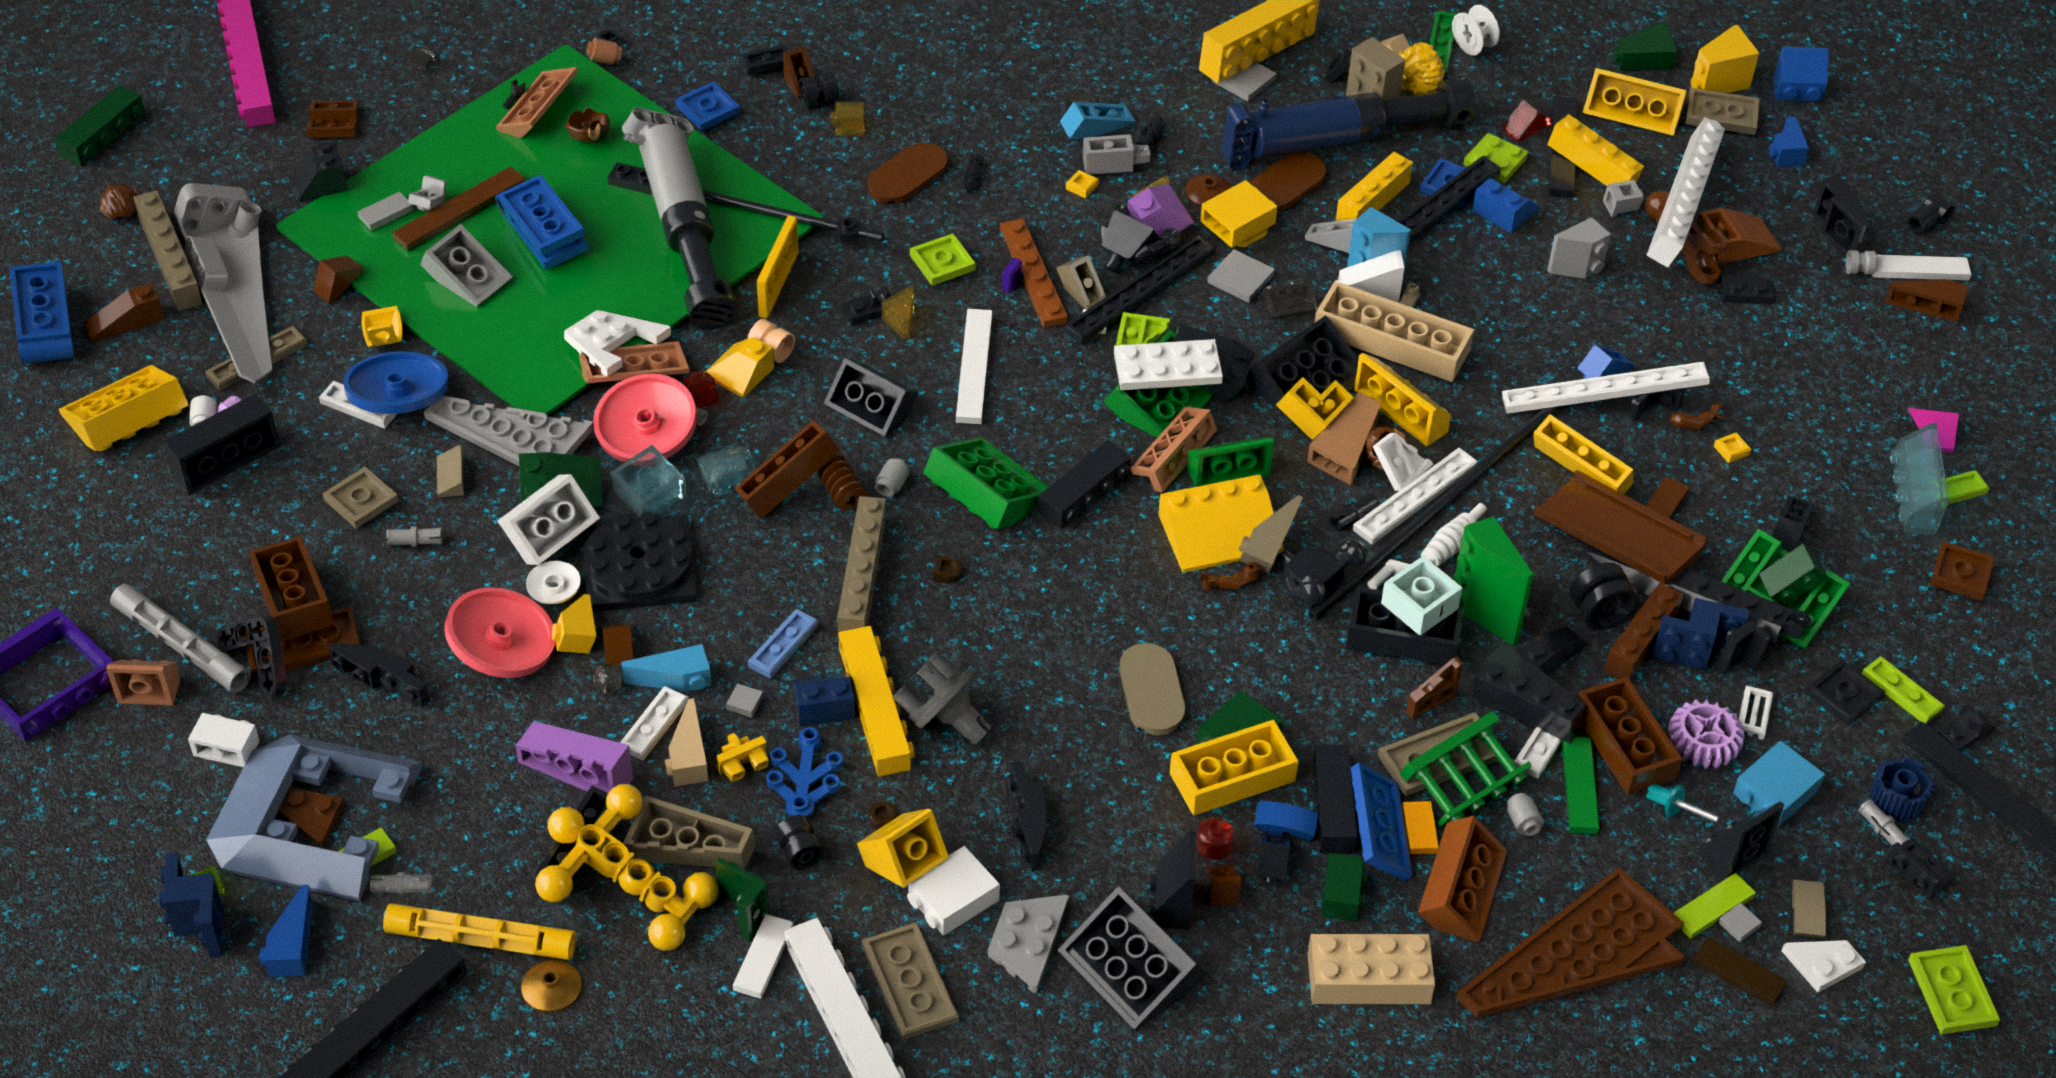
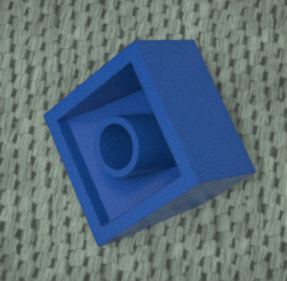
M1782 47L1773 79L1776 100L1822 101L1827 86L1828 48Z
M1489 178L1476 189L1472 211L1512 233L1539 209V205Z

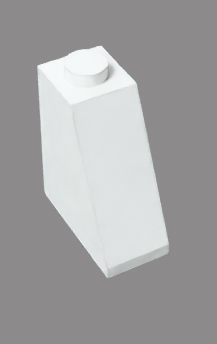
M1401 250L1393 251L1339 271L1338 280L1335 281L1399 303L1404 274Z

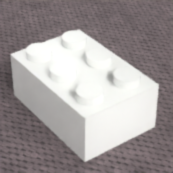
M569 474L555 477L500 518L498 523L526 564L539 565L600 517L572 475Z

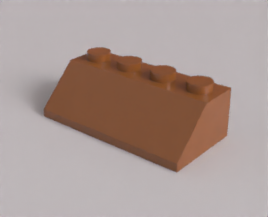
M1475 816L1451 821L1446 824L1418 913L1437 931L1478 942L1484 930L1507 850Z

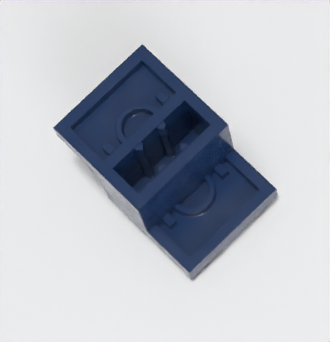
M1695 598L1688 621L1663 615L1651 658L1706 670L1712 647L1722 649L1726 643L1725 636L1734 627L1738 629L1747 623L1749 610Z
M178 853L166 854L165 866L160 867V877L162 884H164V890L159 891L160 908H165L166 925H171L174 936L200 934L201 945L207 947L209 956H222L224 906L214 874L185 876Z

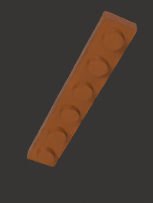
M1024 219L1000 223V231L1012 258L1022 260V281L1043 328L1067 324L1068 316Z

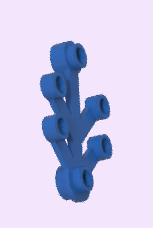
M813 727L804 728L798 736L799 747L802 750L799 770L787 759V753L783 748H774L770 752V763L775 767H779L797 785L796 793H794L784 784L783 774L778 770H772L766 776L767 786L775 790L786 801V812L790 817L804 815L809 818L814 811L815 803L829 794L838 792L840 789L839 777L829 773L842 768L843 756L837 751L828 753L826 762L811 771L813 753L821 747V735ZM776 756H782V758H780V759H776V758H774V757H776ZM831 760H838V762L833 763ZM774 778L779 779L776 782L771 781ZM823 778V785L808 794L809 787ZM830 782L836 783L835 785H828Z

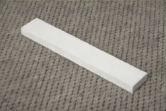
M967 309L956 423L981 424L992 310Z
M1461 448L1456 449L1353 525V531L1373 545L1464 478L1478 465V461Z

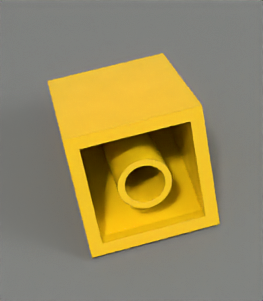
M1738 25L1732 26L1699 50L1697 60L1695 61L1693 78H1691L1692 88L1732 93L1751 87L1759 52Z
M929 808L903 813L857 843L865 867L902 888L949 858L933 811Z

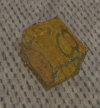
M836 102V112H831V126H836V135H864V102Z

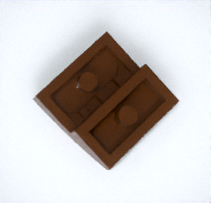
M359 100L311 101L308 110L309 122L306 128L307 138L355 137L359 116Z

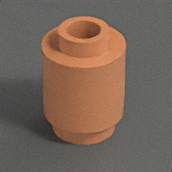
M594 38L593 42L589 41L586 54L590 55L591 61L613 65V63L619 64L622 46L617 45L616 42Z

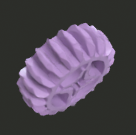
M1696 699L1692 705L1685 702L1684 706L1678 708L1670 719L1668 738H1670L1680 755L1683 754V761H1693L1694 767L1698 763L1703 764L1705 769L1709 765L1716 769L1721 764L1727 766L1731 760H1735L1739 751L1742 750L1745 737L1744 730H1742V722L1737 721V713L1729 714L1728 707L1722 709L1719 707L1718 702L1714 705L1709 704L1707 699L1703 704H1700Z

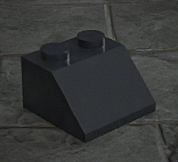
M336 141L322 142L317 146L311 147L295 172L300 201L348 190L344 166Z

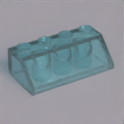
M1931 423L1900 438L1896 449L1891 451V464L1895 465L1893 481L1898 485L1896 501L1900 502L1901 506L1899 509V521L1903 522L1904 533L1936 535L1949 501L1937 423Z

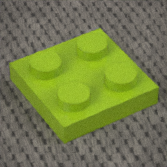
M1487 133L1464 158L1463 165L1468 167L1484 155L1501 167L1500 174L1494 179L1505 184L1527 159L1529 151Z
M953 233L910 248L911 258L932 286L975 271L976 263Z

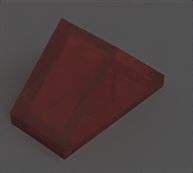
M1522 100L1503 125L1502 130L1514 140L1520 142L1549 126L1552 120Z

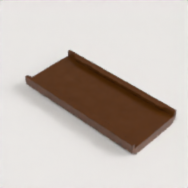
M1577 470L1574 472V478L1540 507L1538 505L1534 507L1535 516L1667 586L1703 553L1707 543L1706 537Z

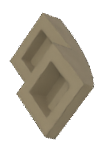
M1793 880L1792 909H1794V935L1824 938L1826 936V909L1823 883Z

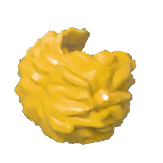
M1422 42L1415 43L1414 46L1408 47L1404 52H1399V56L1405 59L1401 89L1408 96L1435 92L1438 83L1443 81L1445 69H1443L1442 60L1439 59L1440 56L1433 50L1432 45Z

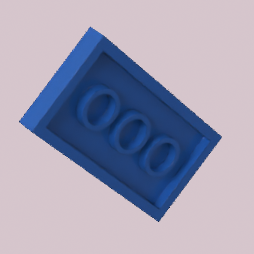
M1358 762L1351 767L1364 861L1406 881L1413 877L1398 783Z

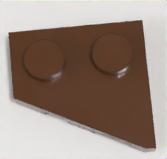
M1457 656L1409 695L1406 713L1412 719L1457 696L1463 663Z
M290 787L278 813L287 822L296 824L298 831L303 835L307 834L315 841L318 847L324 848L344 806V802L340 797Z

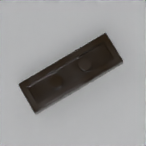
M1710 937L1706 938L1693 959V963L1771 1006L1774 1005L1787 983V979Z

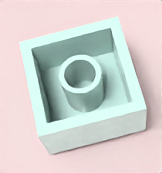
M1422 556L1385 582L1381 603L1418 635H1422L1459 608L1462 587L1426 557Z

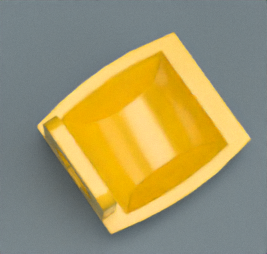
M397 306L362 312V330L368 348L402 342V321Z

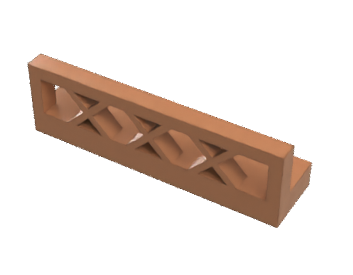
M1185 407L1131 467L1132 474L1149 477L1154 491L1163 492L1187 465L1188 450L1202 448L1217 431L1211 411L1208 409ZM1189 416L1194 417L1193 419L1185 421ZM1182 431L1180 434L1172 436L1173 434ZM1153 463L1151 467H1144L1147 464Z

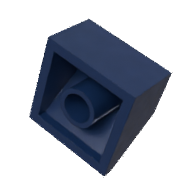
M846 672L792 680L800 726L855 719L854 694L850 676Z

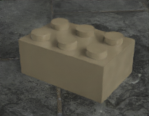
M1373 37L1352 48L1346 96L1375 92L1382 100L1400 97L1405 59Z

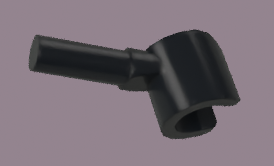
M518 80L511 82L512 93L503 104V108L507 109L514 99L520 98L525 93V82L522 85H518Z

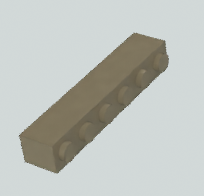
M158 191L134 196L139 220L178 312L202 305L197 281Z
M859 496L837 616L838 639L839 632L868 626L886 522L885 498Z

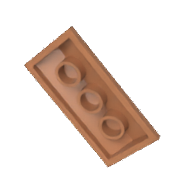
M578 68L542 71L496 126V129L499 132L522 138L579 71Z
M679 341L658 343L657 345L646 344L615 348L609 353L622 358V367L608 377L601 373V368L598 365L593 366L589 362V357L585 353H579L583 379L587 383L624 380L641 374L674 375L689 373V367Z

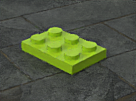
M1967 945L1910 954L1908 961L1940 1034L1998 1025L2000 1018Z

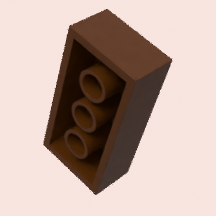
M302 536L248 551L253 572L268 612L277 621L280 641L334 625L327 597Z
M1627 676L1578 692L1577 698L1586 704L1583 728L1627 796L1646 790L1650 785H1661L1677 779L1683 759Z

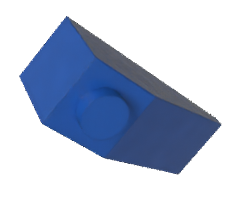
M309 884L301 886L267 934L266 946L260 949V963L265 965L268 977L305 976L313 909V898Z

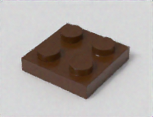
M1942 541L1929 585L1982 601L1995 557Z

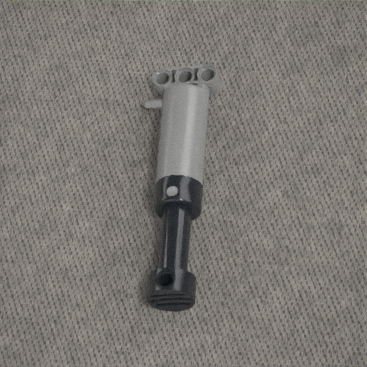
M636 107L622 126V130L625 133L624 140L639 144L667 245L672 251L681 254L690 284L684 295L690 322L700 329L712 330L721 328L729 324L736 317L738 306L732 286L728 281L718 277L709 248L715 236L714 227L687 143V139L693 132L694 127L685 118Z

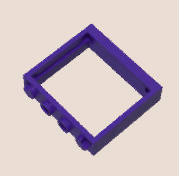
M57 607L0 643V675L61 635L97 669L21 718L0 698V717L25 742L57 720L64 718L80 705L88 702L98 693L112 686L106 668L107 664L114 661Z

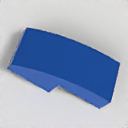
M1259 801L1257 803L1254 827L1277 835H1281L1285 831L1310 842L1315 836L1318 813L1290 804Z

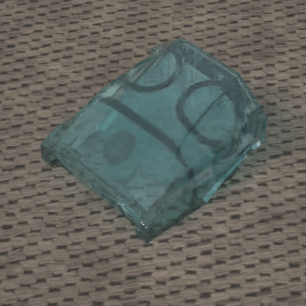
M747 446L730 447L710 452L697 458V464L703 480L709 487L710 492L717 495L726 494L731 486L738 485L757 469Z

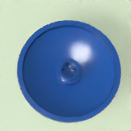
M407 351L381 353L357 362L346 372L343 382L346 398L353 405L366 411L382 414L412 412L435 403L446 393L448 389V373L445 366L439 360L426 354Z

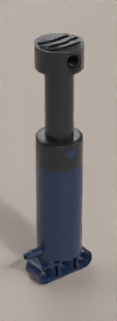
M1457 78L1439 82L1435 92L1382 100L1377 93L1369 92L1269 108V101L1264 99L1261 102L1260 109L1249 112L1245 104L1238 103L1231 106L1227 112L1222 153L1229 167L1234 171H1239L1249 164L1250 158H1262L1379 139L1384 135L1388 127L1440 119L1445 127L1466 125L1473 122L1475 117V95L1470 82L1466 78Z

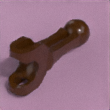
M1666 191L1653 192L1645 202L1646 213L1651 219L1656 220L1657 223H1659L1670 194ZM1693 221L1684 246L1681 249L1686 255L1689 272L1702 284L1717 283L1721 269L1716 263L1715 254L1726 252L1728 239L1719 229L1707 232Z

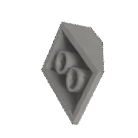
M461 224L428 249L420 264L438 283L476 307L513 277Z

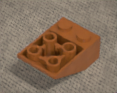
M1726 208L1703 211L1699 214L1697 225L1707 232L1719 229L1728 239L1726 252L1715 254L1718 265L1720 262L1729 263L1781 252V247L1760 217Z

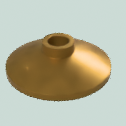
M548 960L536 964L525 974L521 985L525 1002L531 1008L545 1013L562 1011L571 1006L579 997L582 988L579 972L571 964L560 960Z

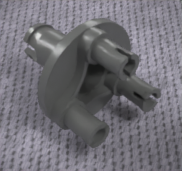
M937 651L917 672L935 690L929 700L921 702L905 685L892 697L910 714L908 717L919 729L935 716L941 723L952 725L959 733L970 740V743L975 745L992 728L990 723H987L985 718L971 705L969 694L962 689L974 672L970 668L964 673L960 672L956 667L953 669Z

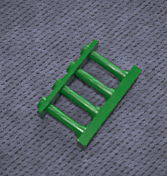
M1493 711L1410 761L1399 773L1405 782L1415 777L1426 786L1445 812V815L1437 822L1440 828L1448 822L1463 819L1465 817L1463 813L1469 809L1472 813L1476 812L1486 804L1485 799L1490 796L1493 800L1507 791V785L1512 783L1516 786L1528 777L1526 772L1532 767V764L1528 761L1518 768L1494 736L1492 727L1499 721V718ZM1479 738L1480 741H1485L1508 772L1506 776L1498 781L1473 749L1472 741ZM1456 751L1459 754L1463 753L1487 785V788L1476 794L1451 761V754ZM1435 764L1438 767L1442 766L1466 801L1454 807L1430 774V767Z

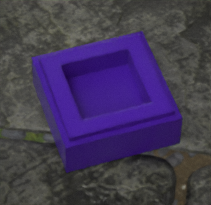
M1013 258L1002 272L1003 291L1010 293L1021 280L1022 260Z

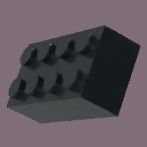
M256 393L163 441L172 475L188 495L280 447L272 411Z
M1356 587L1346 648L1439 664H1447L1457 656L1464 604L1459 603V608L1422 635H1418L1381 603L1383 591Z

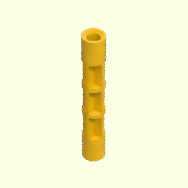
M393 903L387 906L383 921L385 933L431 940L439 938L444 942L571 960L576 944V932L573 930Z

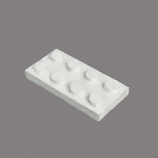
M1215 339L1114 346L1120 390L1222 384L1223 376Z

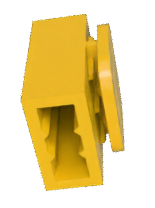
M1245 180L1202 203L1200 222L1231 248L1236 245L1245 247L1267 235L1268 228L1276 223L1277 205Z

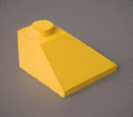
M754 337L735 343L703 373V377L744 398L774 369L773 347Z

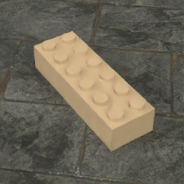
M1337 281L1333 283L1316 311L1315 316L1316 322L1326 315L1351 347L1453 382L1470 352L1474 333L1472 328Z

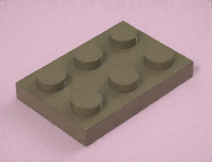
M1690 87L1685 124L1699 126L1704 117L1720 123L1726 131L1755 135L1759 98Z

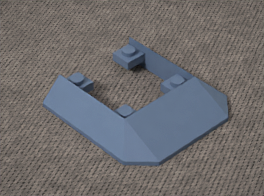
M291 734L252 750L206 839L222 872L295 888H301L302 885L309 884L310 891L360 901L370 880L369 869L379 850L378 841L350 836L342 853L293 842L298 832L296 824L275 820L274 818L293 780L320 786L328 770L375 779L377 781L372 790L375 798L401 803L408 787L414 786L423 767V762Z

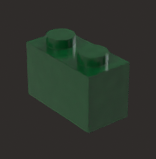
M1804 544L1759 573L1770 597L1784 606L1794 603L1799 597L1809 590L1816 588L1828 578L1817 554Z
M1329 853L1321 917L1356 922L1358 910H1364L1365 894L1360 893V888L1366 887L1368 870L1362 869V857Z

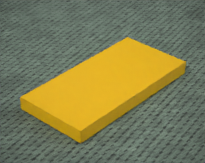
M787 216L757 279L759 317L762 318L769 317L799 253L797 219L794 216Z

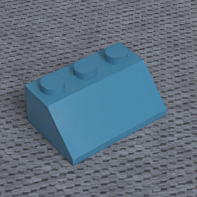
M1370 207L1353 222L1347 267L1401 250L1405 269L1411 229Z

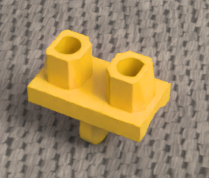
M735 733L729 734L727 736L729 744L722 746L721 750L723 753L717 755L718 766H716L719 775L725 773L731 782L738 781L745 776V770L742 765L750 762L755 771H760L767 768L769 763L766 753V741L763 735L749 741L747 736L738 739Z

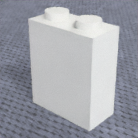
M963 846L950 854L948 859L908 885L909 893L907 897L915 909L919 908L922 911L927 923L933 929L937 928L944 936L999 901L1000 884L974 855Z

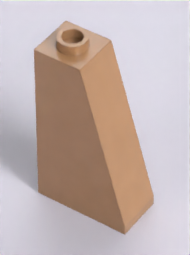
M1359 392L1311 442L1307 462L1351 485L1366 452V438L1375 430L1378 423L1381 402Z

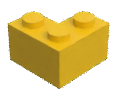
M1302 377L1276 406L1313 440L1354 397L1336 380L1320 394Z

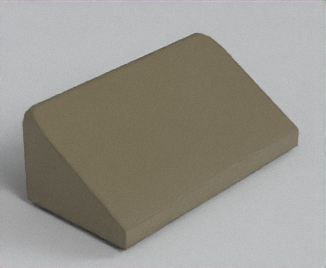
M461 445L437 456L438 498L464 495V462Z

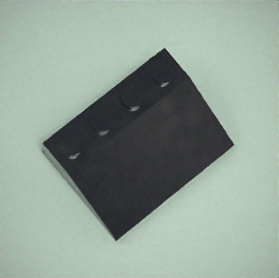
M1325 315L1254 364L1249 369L1246 378L1260 396L1280 410L1276 404L1302 377L1320 394L1335 380L1347 391L1355 387L1359 359Z
M1119 886L1058 949L1067 961L1134 1030H1138L1185 996L1207 973Z

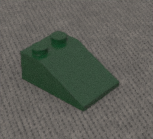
M550 452L519 454L520 503L558 475L571 474L594 509H603L601 459Z

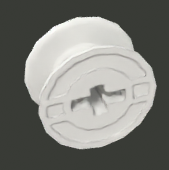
M1474 5L1468 14L1458 13L1454 16L1452 22L1454 38L1459 47L1467 54L1477 55L1482 51L1483 46L1493 47L1498 43L1500 38L1499 26L1493 13L1488 8L1482 5Z

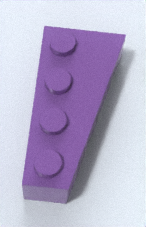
M533 721L516 744L519 763L587 792L592 785L609 793L615 786L630 784L633 780L630 749L627 744Z

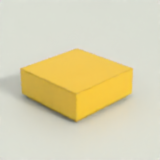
M1078 170L1066 182V190L1087 198L1098 186L1099 179Z
M1737 432L1715 440L1714 447L1728 463L1750 455L1751 448Z

